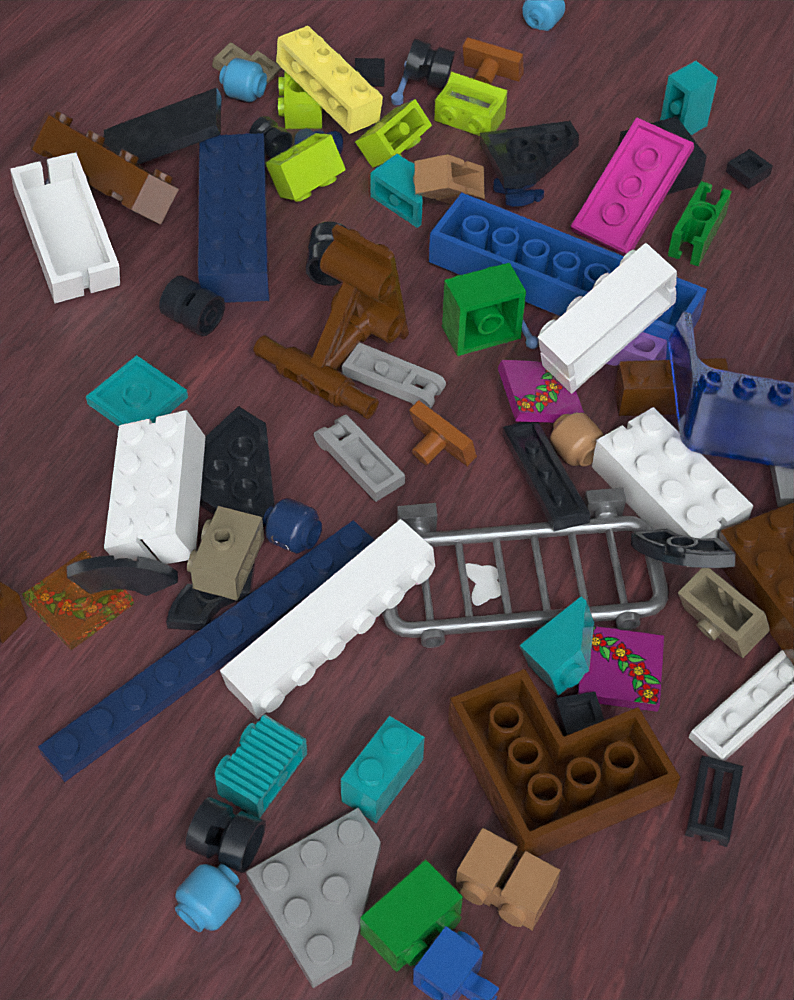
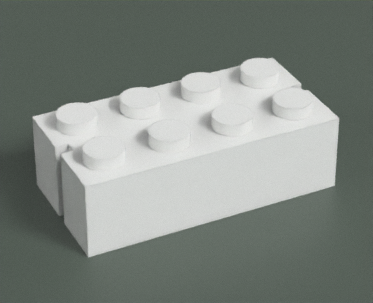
M77 153L47 159L50 184L44 185L40 161L10 169L13 190L54 303L83 296L84 289L89 288L90 293L119 286V264Z
M647 243L637 251H629L622 258L620 266L612 273H605L599 277L589 293L584 297L579 296L575 298L567 307L566 313L558 320L553 319L541 329L538 342L543 367L572 394L676 303L675 286L677 270Z
M654 407L629 421L627 429L622 425L596 441L592 468L612 488H624L626 503L653 530L668 528L682 536L719 539L721 530L749 520L753 505Z
M187 410L158 416L155 423H152L150 419L119 425L104 549L109 555H114V560L128 558L137 561L138 556L157 560L140 539H143L151 551L164 564L186 561L189 559L192 550L196 549L205 435Z

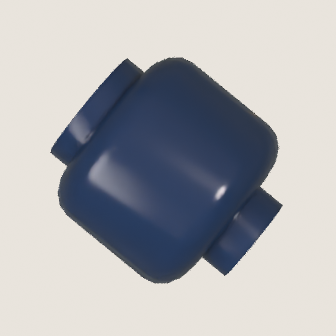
M291 498L282 499L275 506H270L263 518L268 541L295 554L313 548L321 535L322 523L319 521L317 511Z

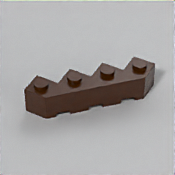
M57 110L54 115L47 111L45 112L29 145L33 151L50 159L76 152L89 185L108 196L120 200L129 209L162 224L179 190L171 183L173 180L172 176L156 168L153 173L145 170L137 163L139 160L138 156L124 149H121L120 153L111 150L108 145L104 144L105 137L88 129L86 134L79 131L71 124L73 118Z

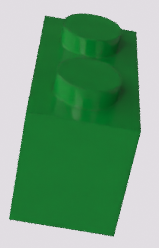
M425 860L360 917V934L397 973L406 963L409 966H413L419 962L429 949L428 943L441 933L445 926L453 930L462 919L460 914L463 896Z

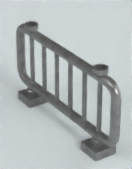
M624 488L586 491L584 503L590 512V523L555 532L549 522L436 531V503L398 506L397 521L403 520L432 547L455 545L465 617L434 620L429 578L422 583L426 621L406 622L402 620L398 615L397 606L391 609L387 608L382 612V616L386 626L393 633L401 637H421L422 645L427 648L443 645L445 643L444 635L544 626L564 610H551L538 541V538L568 536L579 595L587 601L594 622L616 620L619 630L635 629L640 625V618L656 615L665 607L668 601V586L662 561L645 555L653 596L649 601L628 603L613 532H639L653 530V528L645 520L638 517L622 516L626 503ZM606 533L620 604L589 606L576 535ZM531 539L543 611L512 613L500 541ZM493 542L504 614L473 617L462 544Z

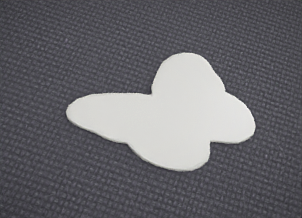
M471 563L465 564L467 576L476 583L471 596L474 605L479 606L490 598H497L501 595L496 567L491 565L480 566Z

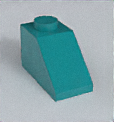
M396 154L370 173V194L373 199L418 228L422 225V196L415 194L413 182L415 164Z
M582 596L579 597L520 645L528 666L557 695H560L568 687L578 684L584 674L589 671L594 620L587 601Z

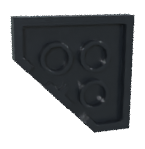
M571 121L483 132L480 133V146L503 188L521 189L526 185L536 184L579 146V134Z
M238 406L205 437L200 506L212 514H215L218 506L262 517L263 521L267 509L274 505L267 427L265 422Z

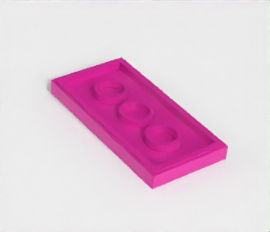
M636 117L570 226L571 230L625 256L635 248L692 153L694 143Z

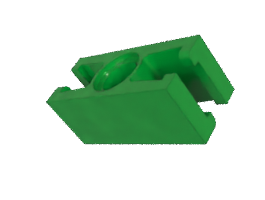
M703 181L700 182L672 233L668 256L679 259L682 255V251H679L683 242H688L694 245L690 264L699 267L726 216L732 191L723 188L720 200L716 205H712L706 202L707 194L711 192L712 185Z

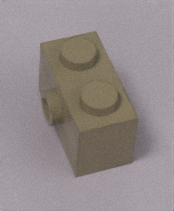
M218 506L212 520L207 519L203 526L202 542L198 550H192L188 559L187 571L191 572L193 589L238 601L264 541L262 517Z
M701 568L678 592L684 610L699 621L696 624L699 630L712 641H715L718 637L741 658H744L770 631L765 613L710 568Z

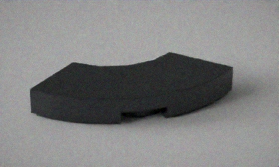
M668 528L631 533V546L635 550L662 562L700 568L735 566V553L718 538L702 539L682 536Z
M114 555L99 556L77 561L66 566L67 578L90 594L104 590L123 589L148 596L178 583V571L157 560L139 556L137 561L128 558L114 560Z
M255 563L250 570L238 601L193 589V583L191 585L187 584L171 605L166 620L167 628L200 631L210 623L211 619L223 607L234 602H240L252 593Z

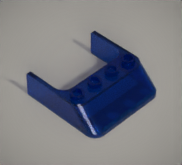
M683 312L668 340L679 434L682 443L691 451L700 454L794 469V383L724 371L707 366L698 358L696 352L692 315L689 312Z

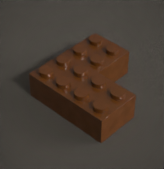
M794 503L723 529L720 531L719 539L735 553V566L722 569L739 592L765 613L770 629L769 633L794 665Z
M526 669L450 698L448 722L510 843L518 846L516 854L519 860L525 851L539 857L673 800L681 777L639 707L563 737Z

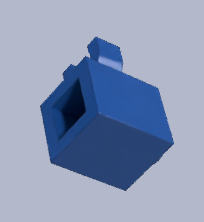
M445 926L414 968L413 985L433 1000H458L462 994L469 1000H497L496 994L499 991L496 985L477 975L481 969L483 952L479 950V944L463 931L455 933L447 926Z

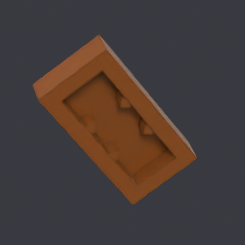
M467 37L463 45L464 66L478 69L474 77L475 80L491 85L495 76L498 75L514 81H520L524 73L523 53Z
M420 400L409 409L414 426L426 435L412 449L413 455L421 463L428 465L443 449L467 467L477 457L473 441Z

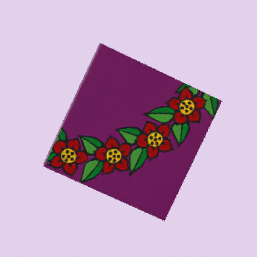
M501 360L498 371L515 421L554 423L564 414L584 413L576 390L571 394L543 367L542 362Z
M594 626L590 667L578 684V694L595 691L599 704L633 709L639 707L641 710L658 712L661 696L664 635Z

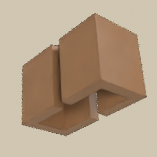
M448 154L414 161L415 174L413 182L415 194L431 199L436 198V200L448 204H453L461 193L477 199H485L484 166L469 161L464 162L463 159Z
M482 828L457 870L455 888L459 889L461 895L473 904L482 905L484 903L489 907L491 904L496 906L500 917L507 923L515 927H522L523 925L533 931L557 887L561 870L525 851L504 889H500L515 864V860L512 858L518 846Z

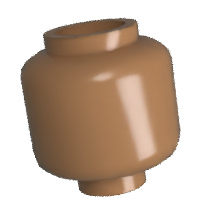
M585 413L564 414L553 424L550 443L569 465L588 466L593 463L596 441L603 437L604 434Z

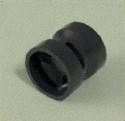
M269 116L258 118L249 130L250 134L264 133L265 154L270 158L283 153L292 145V135L283 127H278V124Z

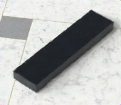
M520 422L502 427V436L553 531L590 523L589 510L539 422Z

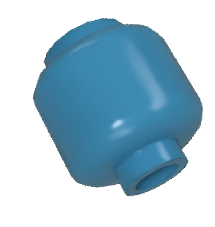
M526 0L522 8L523 17L532 28L549 31L563 17L565 2L564 0Z
M234 58L227 66H223L221 69L219 81L223 84L224 92L228 97L245 102H253L264 94L267 85V75L263 73V68L259 63Z
M200 864L177 888L175 898L178 905L175 907V911L186 924L197 932H202L203 929L210 931L218 930L241 903V895L236 887L240 880L231 869L223 864H220L217 868L209 864Z

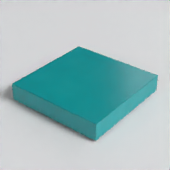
M136 355L86 396V400L90 407L119 427V425L150 419L152 423H155L156 417L170 414L188 398L187 389Z

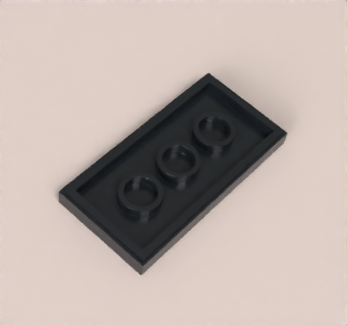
M216 87L104 129L103 137L106 138L104 144L117 153H120L121 149L129 151L138 156L139 160L137 163L142 164L220 135L222 96Z

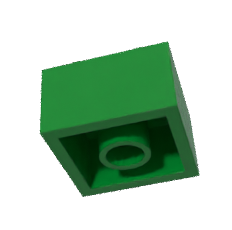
M510 262L444 280L442 328L457 356L521 339L526 290Z

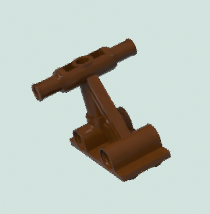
M336 224L332 228L334 241L324 252L320 262V269L343 284L334 294L331 302V313L313 356L297 347L286 348L270 339L267 335H263L257 340L253 351L256 356L275 365L280 375L301 385L308 392L322 397L336 407L345 405L362 415L365 419H369L378 408V398L372 397L356 388L353 380L337 371V369L360 342H365L371 334L387 343H392L398 337L405 340L409 335L393 252L383 244L377 245L365 239L355 229H346Z

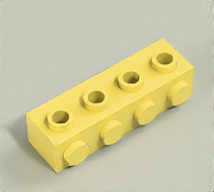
M309 26L278 37L276 63L349 134L380 121L383 96Z

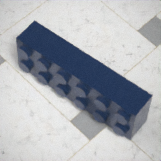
M264 133L217 135L199 142V285L224 298L225 303L269 301Z

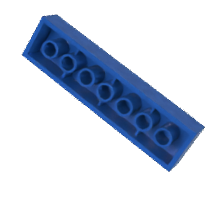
M464 193L458 196L430 233V263L459 275H464L510 262L526 290L525 302L559 316L566 313L567 307L575 298L579 296L584 297L589 293L599 277L605 273H612L620 266V262L624 257ZM677 277L675 286L676 303L643 331L644 333L667 340L666 360H675L700 319L707 289Z

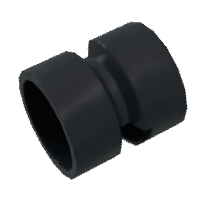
M415 38L406 61L403 77L417 82L426 79L427 85L443 90L450 74L455 51L440 46L434 50L431 43Z
M336 222L319 223L312 228L309 235L305 267L306 274L312 281L324 286H334L342 283L320 269L321 258L328 246L334 241L332 228L339 224L348 229Z
M180 275L173 278L166 285L159 301V309L161 314L179 324L183 323L184 327L202 337L212 333L220 323L225 311L224 298L207 288H202L198 283Z
M207 797L199 806L191 821L186 836V849L209 859L218 855L220 864L244 873L252 864L261 846L265 834L266 821L244 811H240L235 815L233 806L212 797Z

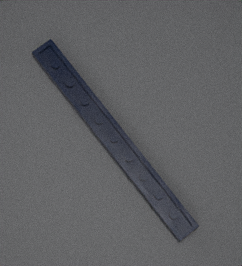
M354 520L39 745L40 754L60 778L66 782L238 656L375 540Z

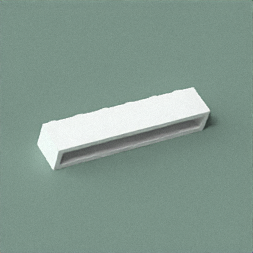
M403 520L397 521L224 666L220 672L227 688L257 719L266 712L269 713L276 710L291 690L297 685L302 686L313 677L319 666L326 660H332L340 655L347 642L357 634H363L368 631L374 624L376 617L387 608L391 609L397 606L411 587L416 583H423L430 577L435 568L433 547Z

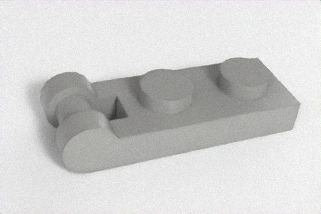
M359 343L342 365V373L351 379L410 402L412 405L420 400L430 409L435 403V395H440L446 386V381L439 374L362 343ZM415 384L421 385L424 388H418L415 386Z
M347 415L334 421L335 425L330 428L323 427L314 432V437L319 447L324 451L327 450L375 502L405 484V474Z

